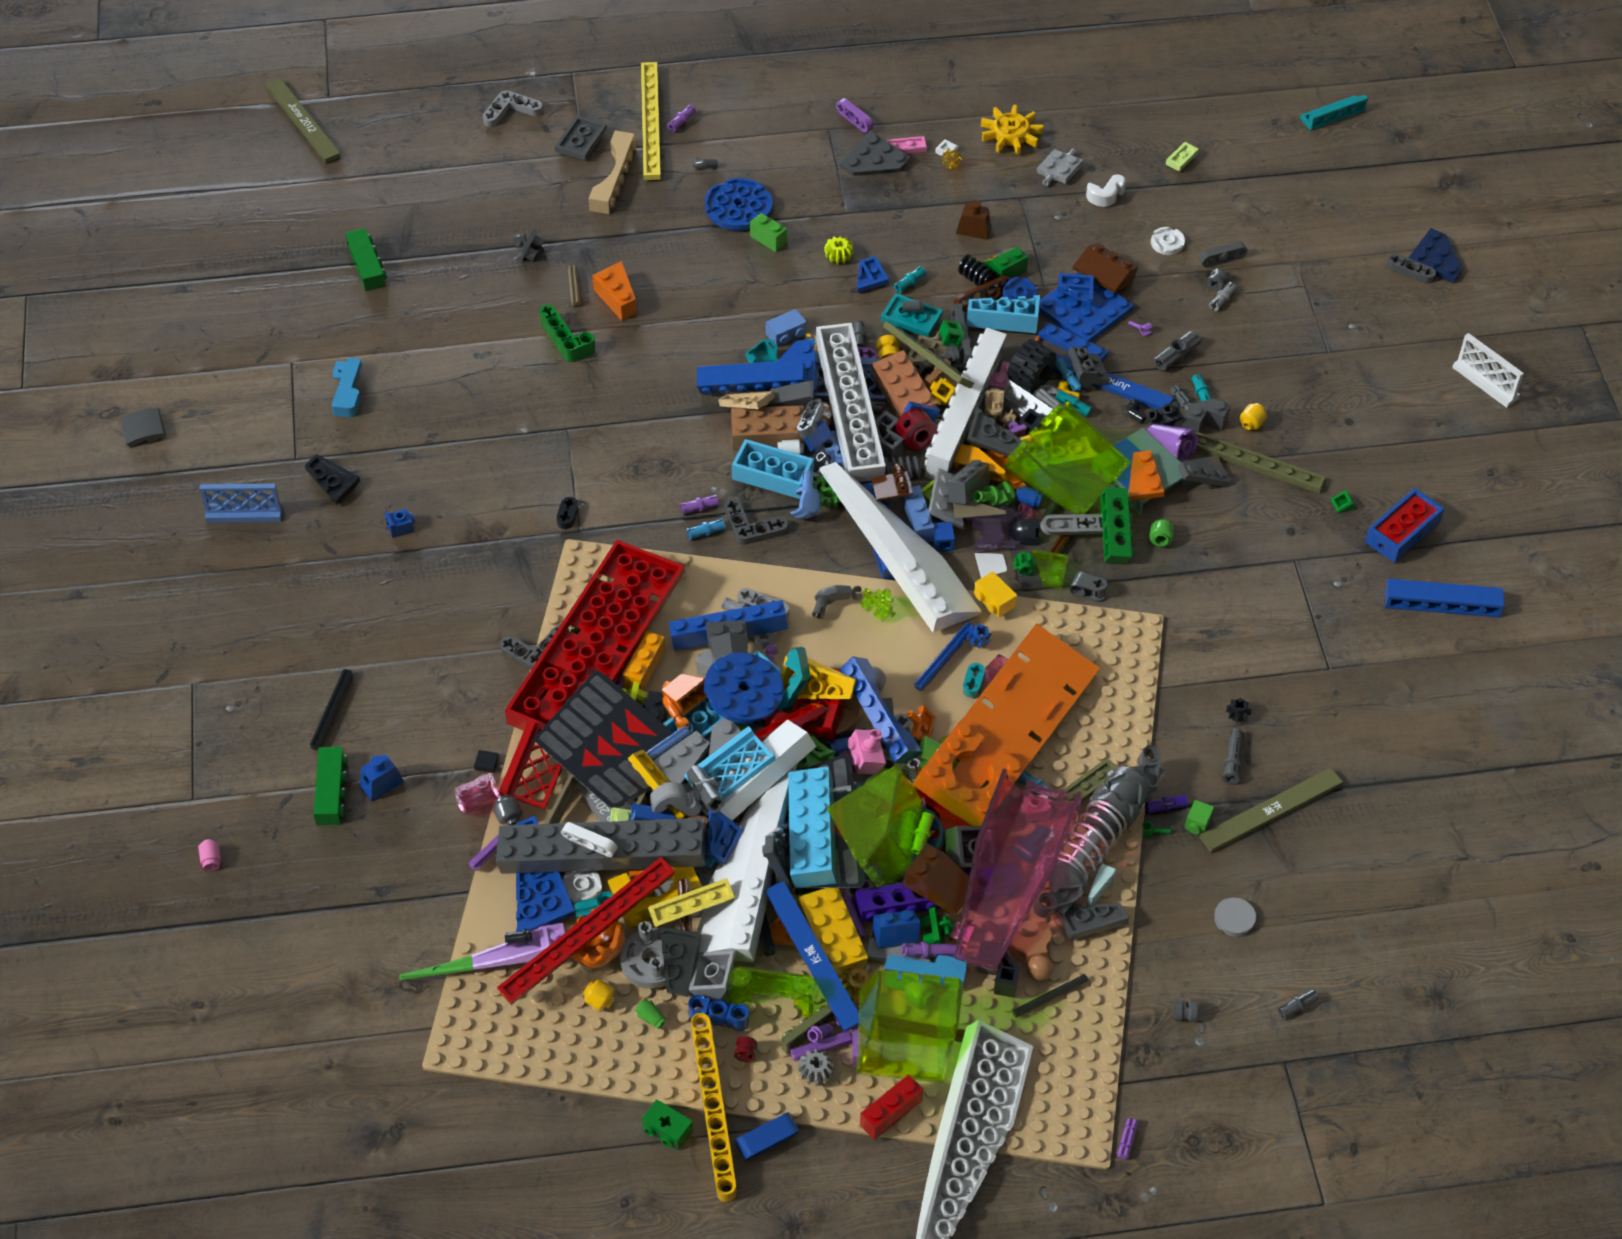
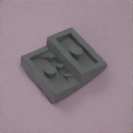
M158 407L139 410L121 417L125 441L130 448L144 440L152 443L165 436Z

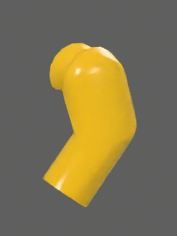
M1067 381L1059 382L1057 387L1059 390L1062 389L1073 397L1077 396L1079 400L1080 393L1070 391Z

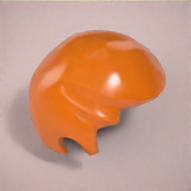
M580 915L577 919L576 924L585 917ZM616 921L572 956L573 959L588 968H601L610 963L619 955L625 942V935L620 922Z

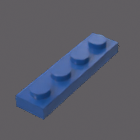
M1049 322L1038 332V336L1041 339L1068 352L1071 346L1087 348L1090 354H1099L1102 362L1108 356V350Z

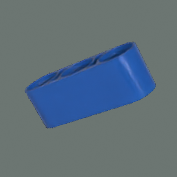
M787 1112L740 1136L734 1142L744 1161H747L795 1136L800 1131L790 1112Z

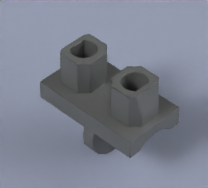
M533 229L528 239L526 234H518L514 237L515 247L517 249L522 248L518 260L523 261L524 257L531 261L534 260L538 251L531 248V246L540 250L544 239L537 236L538 230Z

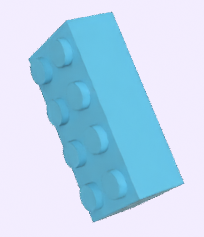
M745 439L732 463V480L800 499L801 495L796 494V489L802 487V471L814 472V459Z

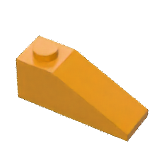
M961 444L953 461L958 471H961L972 460H981L982 462L989 463L990 480L1000 483L1008 482L1006 471L983 451L973 445Z

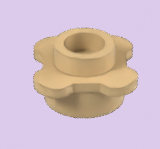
M1013 409L1009 413L1005 412L1001 420L1004 423L1003 429L1009 423L1014 422L1016 415L1012 413Z

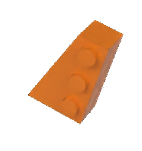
M622 261L592 275L593 290L622 321L637 314L636 298Z

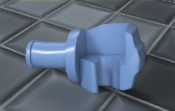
M802 471V487L796 489V494L801 495L799 508L791 511V515L797 519H807L819 513L820 496L818 490L813 488V471Z

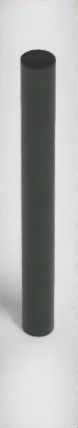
M1083 974L1012 1010L1014 1017L1017 1018L1088 982V977L1086 974Z

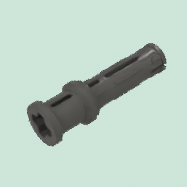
M1237 728L1230 731L1228 756L1224 760L1223 766L1225 771L1222 774V781L1232 785L1240 781L1238 773L1242 765L1239 757L1243 732Z

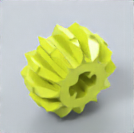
M833 236V239H828L827 244H825L824 252L826 259H830L831 263L836 262L838 265L839 262L845 264L846 261H850L854 249L852 241H848L847 237L841 238L840 236L836 238Z

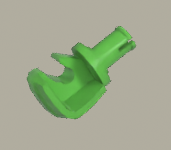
M1007 481L1002 482L997 487L986 486L982 491L977 490L976 493H973V500L975 502H982L985 505L1001 510L1005 509L1015 499L1014 489Z

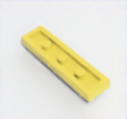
M728 878L651 905L648 907L654 926L658 927L732 900L735 897Z

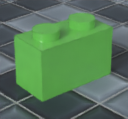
M760 213L750 221V237L777 252L787 244V228Z

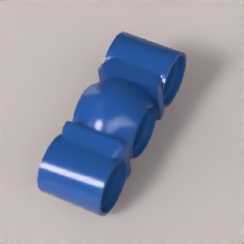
M694 995L688 1001L689 1017L691 1019L698 1013H704L710 1018V1022L714 1026L727 1024V1028L743 1031L749 1025V1010L743 1004L735 1005L731 1003L729 1005L728 1002L722 999H715L711 1002V998H705L702 995ZM742 1016L743 1018L737 1019L735 1017Z

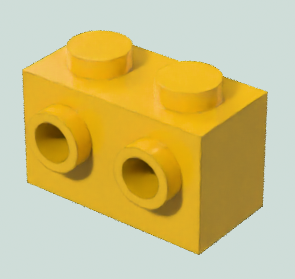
M993 571L975 582V597L982 601L988 610L998 618L1016 607L1017 594Z

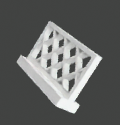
M1466 334L1459 358L1454 362L1452 368L1508 408L1520 397L1518 390L1524 373L1471 334ZM1469 342L1473 344L1475 349L1471 348ZM1483 352L1487 354L1488 359H1485ZM1474 353H1477L1480 360L1476 359ZM1496 362L1501 365L1502 369H1499ZM1488 363H1491L1493 370H1490ZM1510 372L1517 376L1516 379L1512 378ZM1501 373L1505 374L1507 380H1504Z

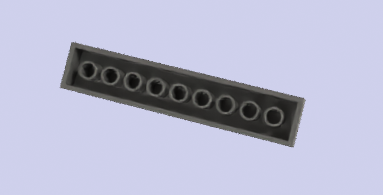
M703 818L573 823L612 840L618 846L612 857H607L566 839L561 834L566 823L499 826L496 864L501 874L646 869L660 857L672 868L705 867L707 829Z

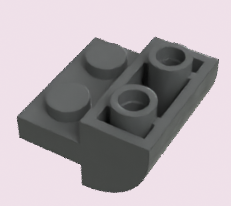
M1071 346L1068 358L1081 386L1089 388L1091 384L1107 385L1110 379L1099 354H1090L1087 348Z

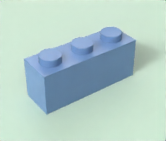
M914 486L912 487V495L901 497V504L908 525L927 543L933 542L934 525L931 516L928 513L921 487Z

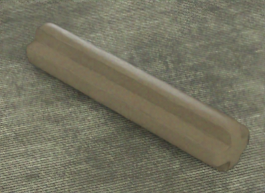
M576 265L568 266L571 305L575 307L581 304L578 272Z

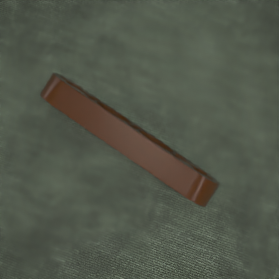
M1003 275L962 293L954 299V304H962V300L966 301L962 306V311L965 312L968 311V300L974 299V295L977 292L980 293V298L995 299L1003 295L1004 286L1002 285L1006 284V281H1009L1012 277ZM991 286H994V293L990 295L988 290Z

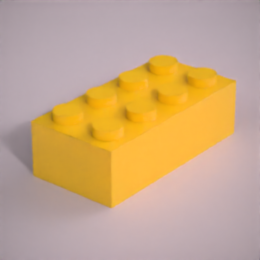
M824 888L799 896L797 905L838 977L865 968L868 956L839 889Z

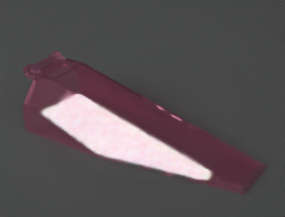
M1003 768L976 839L955 959L994 972L996 971L1058 862L1082 803V792H1077L1074 801L1064 803L1067 791H1057L1034 784V781L1027 780L1022 791L1009 780L1007 769ZM1033 791L1052 798H1056L1057 800H1049L1030 793Z

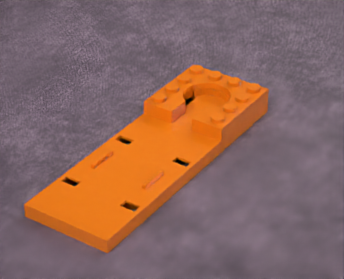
M1036 623L966 715L957 723L919 772L912 785L970 826H984L1100 668ZM1021 652L1022 654L1027 656L1030 659V661L1027 663L1017 655ZM1068 685L1077 692L1076 695L1073 696L1063 689L1064 686ZM986 698L993 703L994 708H989L982 703V700ZM1030 732L1035 733L1042 738L1041 742L1038 743L1028 734ZM954 761L959 762L953 770L952 765ZM985 782L988 783L987 786H985L984 788H981L982 785H983Z

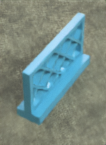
M748 726L699 763L698 766L703 767L710 778L714 777L716 781H721L718 791L725 799L774 762L776 758ZM755 746H757L755 751H750ZM754 756L752 762H745L746 757ZM759 756H768L763 761H758ZM743 768H750V771L742 774ZM730 769H737L736 774L729 775ZM686 773V774L684 775V777L686 778V780L688 781V783L690 784V786L693 788L692 784L690 783V781H689L688 778H687V773ZM728 780H734L733 784L726 786Z

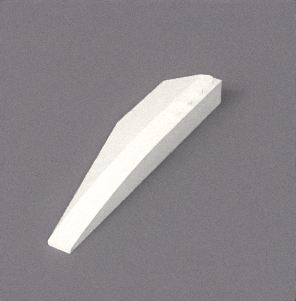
M836 462L820 467L819 471L932 633L982 613L942 555L883 503L876 500L874 495Z
M980 1020L967 1026L932 1155L916 1239H950L953 1236L959 1220L963 1218L966 1212L965 1209L974 1198L987 1174V1169L996 1158L999 1147L1003 1145L1008 1131L1011 1130L1015 1122L1033 1046Z

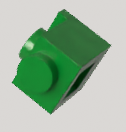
M943 320L939 329L943 346L956 345L957 348L960 347L965 333L959 322Z

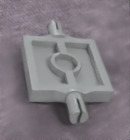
M1072 148L1066 154L1054 149L1037 167V173L1046 177L1042 184L1048 186L1051 181H1059L1066 184L1083 165V159L1075 157L1078 151Z

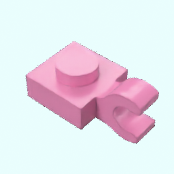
M1003 361L1000 373L994 371L989 386L999 388L1000 390L1005 388L1010 380L1007 374L1009 362Z

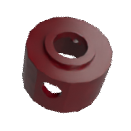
M913 408L902 414L895 427L896 433L904 438L906 446L914 451L928 447L932 442L934 434L938 432L937 425L920 408ZM911 421V424L905 428L906 422Z

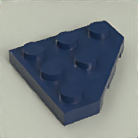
M1432 228L1429 229L1408 257L1434 268L1436 271L1435 276L1453 284L1462 272V267L1447 235Z

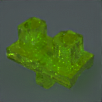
M867 588L863 591L865 597L862 599L860 606L867 612L874 605L877 606L878 609L873 614L878 620L883 622L888 616L893 618L896 614L892 610L893 606L890 605L894 601L890 597L892 593L890 589L886 588L883 591L878 589L876 594Z

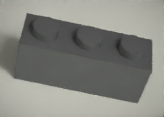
M972 460L948 481L949 502L967 504L973 499L974 492L976 493L977 490L982 491L984 487L990 484L989 463L982 462L981 460Z

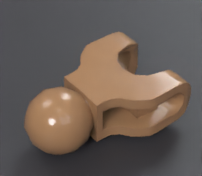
M1046 921L1037 923V935L1033 937L1021 935L1016 927L1007 929V943L1011 955L1025 962L1027 972L1032 979L1036 981L1049 979L1054 968L1052 961L1047 957L1051 949L1052 932Z

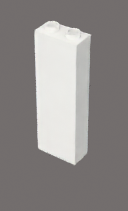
M786 720L763 740L762 743L775 756L776 760L724 799L725 805L721 808L720 812L730 820L735 819L809 754L816 745L805 730ZM754 756L746 757L745 762H752ZM759 756L758 761H763L768 756ZM743 768L742 774H746L750 771V768ZM730 769L729 775L736 774L737 769ZM728 780L726 786L733 784L734 780ZM716 781L717 786L720 787L721 781ZM700 800L702 807L701 811L706 816H708L709 810L707 809L703 801Z

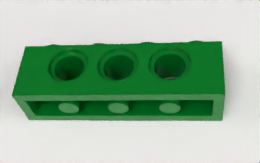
M1105 487L1100 494L1104 563L1127 564L1134 554V549L1131 547L1133 532L1130 529L1132 515L1129 512L1130 496L1128 495V488Z

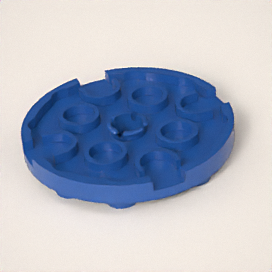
M746 178L727 179L725 183L720 185L717 183L708 191L705 197V211L709 219L721 228L744 231L750 229L751 220L760 213L769 217L773 207L772 196L765 190V186L757 181Z
M732 653L720 657L710 666L704 681V693L712 709L723 718L736 723L753 724V721L768 719L778 710L783 698L784 686L776 668L765 659L750 653ZM746 684L749 690L743 691L739 686Z

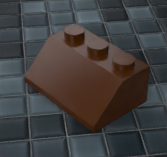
M1095 243L1085 249L1072 269L1082 275H1094V282L1115 293L1132 285L1138 266L1134 265L1131 260L1120 257L1118 253L1106 249L1104 245Z

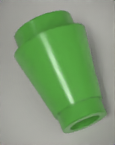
M645 998L635 1009V1012L638 1014L637 1017L657 1029H660L667 1021L652 1000L648 1001Z

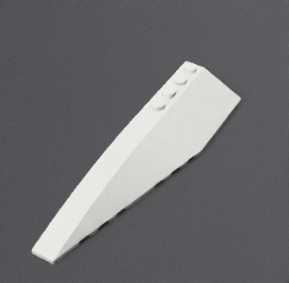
M797 764L788 772L796 771ZM788 772L749 805L739 824V827L743 829L742 834L726 863L717 866L709 884L728 878L735 898L702 910L697 932L701 934L698 952L735 950L736 956L734 961L754 962L768 900L765 890L770 888L774 871L770 868L768 859L763 856L762 846L765 845V836L785 822L789 804Z

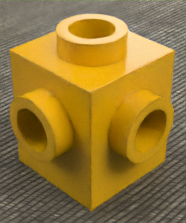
M940 378L937 382L933 381L928 390L931 391L930 393L937 405H944L946 402H950L952 395L955 396L953 392L956 387L949 380ZM941 390L943 392V396L937 392Z

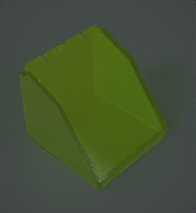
M898 764L827 807L829 814L856 861H859L860 867L875 886L895 884L912 862L913 853L911 848L915 839L914 832L919 826L923 800Z
M882 969L881 972V970H877L860 989L857 1074L903 1079L909 1074L917 1081L941 1083L945 1076L959 1025L963 995L962 980L960 978L944 976V984L940 985L941 976L923 974L921 982H919V973L902 971L901 980H898V971Z

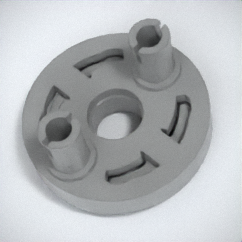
M644 921L645 926L643 927L641 922L638 926L639 931L633 933L624 942L620 952L621 970L631 983L639 987H663L666 985L660 929L652 928L651 923ZM649 955H655L656 961L654 962L652 957L649 963H646L644 959Z

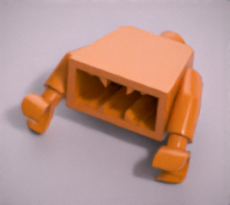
M682 674L672 682L666 681L663 684L662 693L664 697L662 702L673 720H676L675 724L678 729L683 726L689 728L686 726L689 723L688 719L681 716L686 715L707 698L704 693L705 677Z

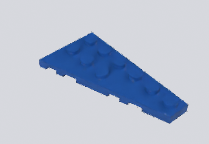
M536 816L516 823V825L538 824ZM559 872L516 873V932L523 931L525 928L533 931L541 926L552 925L576 915Z

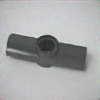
M1195 331L1188 332L1182 338L1173 340L1169 348L1154 358L1156 367L1162 371L1168 369L1174 363L1182 362L1185 355L1201 343L1198 333Z
M698 765L691 766L687 772V778L693 786L697 800H702L707 809L713 811V813L719 812L725 805V802L718 791L715 778H710L703 767Z

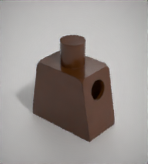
M973 200L971 204H965L956 234L988 240L992 227L989 209L981 206V202L978 200Z

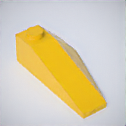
M785 656L781 672L784 690H787L790 685V678L796 674L785 665L788 659L787 656ZM807 658L811 677L797 699H852L856 679Z

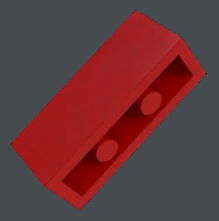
M908 1074L860 1113V1126L873 1140L877 1139L923 1101V1088Z

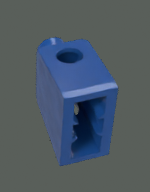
M386 754L373 756L371 762L361 768L360 787L371 801L404 782L398 769Z

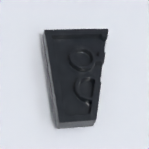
M318 454L305 464V470L336 505L360 482L359 476Z

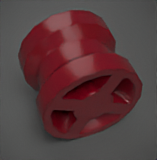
M738 1037L734 1057L742 1062L754 1061V1050L757 1048L758 1042L751 1037Z

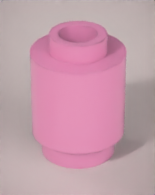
M212 839L204 840L198 846L200 865L205 871H215L219 869L221 864L219 843Z

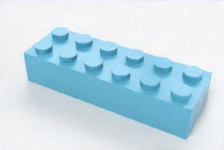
M829 767L788 772L790 876L795 888L835 884L833 779Z

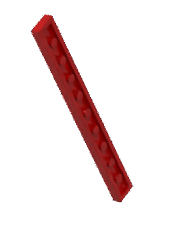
M660 857L497 987L499 993L510 1005L514 1004L675 875L673 868Z

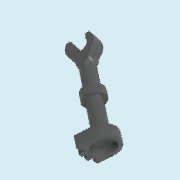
M956 345L946 347V354L938 356L943 360L947 359L952 362L960 359ZM928 360L922 363H912L913 366L917 367L918 374H921L926 368L936 367Z

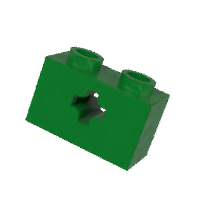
M658 1099L655 1100L641 1118L642 1129L648 1136H655L666 1147H673L677 1151L693 1132L692 1120Z

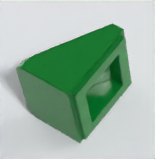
M1347 490L1330 499L1338 514L1357 509Z

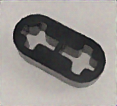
M566 497L561 501L557 513V525L561 529H569L574 524L578 512V502L574 497Z

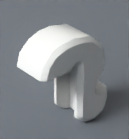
M1113 175L1104 189L1095 184L1088 183L1086 191L1087 200L1101 207L1113 205L1116 202L1117 194L1120 196L1124 194L1126 179L1122 175Z

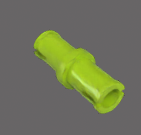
M923 812L921 815L919 826L914 832L915 839L911 848L913 854L918 855L925 846L927 839H930V829L935 818L930 813Z

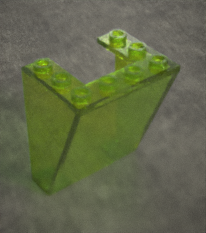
M1066 401L1063 405L1059 403L1041 420L1042 426L1039 429L1035 427L1028 434L1030 436L1029 440L1024 439L1006 458L1008 462L1004 467L1071 513L1084 514L1097 501L1105 487H1108L1114 479L1121 475L1131 462L1081 413Z

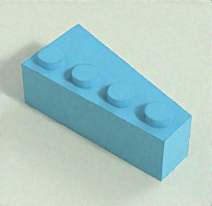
M1034 295V298L1026 299V296H1018V299L1011 300L1008 297H1001L999 300H993L992 298L969 299L966 324L968 327L986 329L987 327L993 330L1036 333L1040 295Z

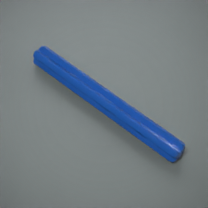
M970 622L964 624L917 679L914 686L916 689L923 691L967 640L968 630L974 624Z

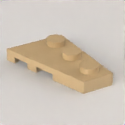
M774 391L726 394L718 400L719 405L722 407L759 409L762 406L768 405L775 396Z

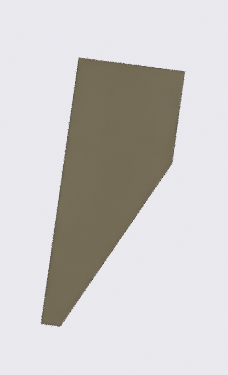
M972 500L967 504L953 503L955 518L1006 514L1005 510Z

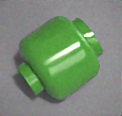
M1161 519L1151 525L1149 537L1152 544L1158 547H1166L1172 543L1174 539V526L1171 522Z

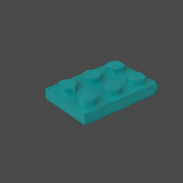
M895 293L882 313L881 321H887L902 329L929 337L942 317L943 310L924 303V311H921V313L919 311L903 313L902 301L916 300Z

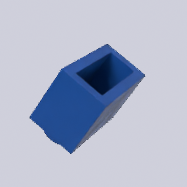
M914 910L874 915L872 936L878 948L903 945V943H918L920 921Z

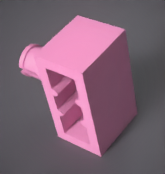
M855 729L852 736L849 737L848 748L851 751L852 764L855 766L856 774L879 775L886 764L880 743L882 738L880 730Z

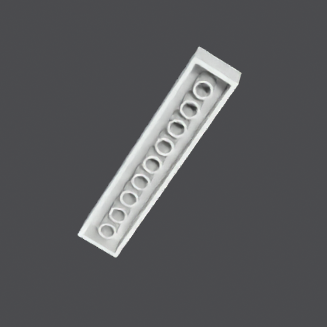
M852 323L816 327V345L845 471L858 482L871 481V477L885 475L886 466Z
M987 327L984 334L980 333L977 341L979 345L974 346L973 358L968 359L967 370H964L962 373L974 382L972 389H969L959 383L957 384L955 389L956 395H952L949 402L950 408H946L943 415L944 421H940L938 425V434H934L932 438V447L927 449L926 460L923 469H925L924 477L934 480L936 471L939 468L950 472L953 467L956 454L961 444L964 443L966 434L970 429L977 407H980L985 396V390L989 387L993 373L996 371L1002 358L1007 334Z

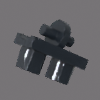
M1179 402L1168 403L1160 409L1148 411L1151 425L1174 426L1175 422L1183 419Z

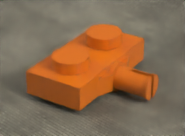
M925 705L918 707L916 714L913 710H910L907 713L908 715H906L913 722L911 735L918 745L924 735L931 737L936 717Z

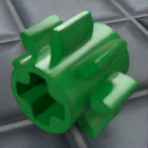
M1020 552L1013 558L1014 571L1019 570V573L1022 575H1029L1033 572V569H1036V557H1031L1029 552Z

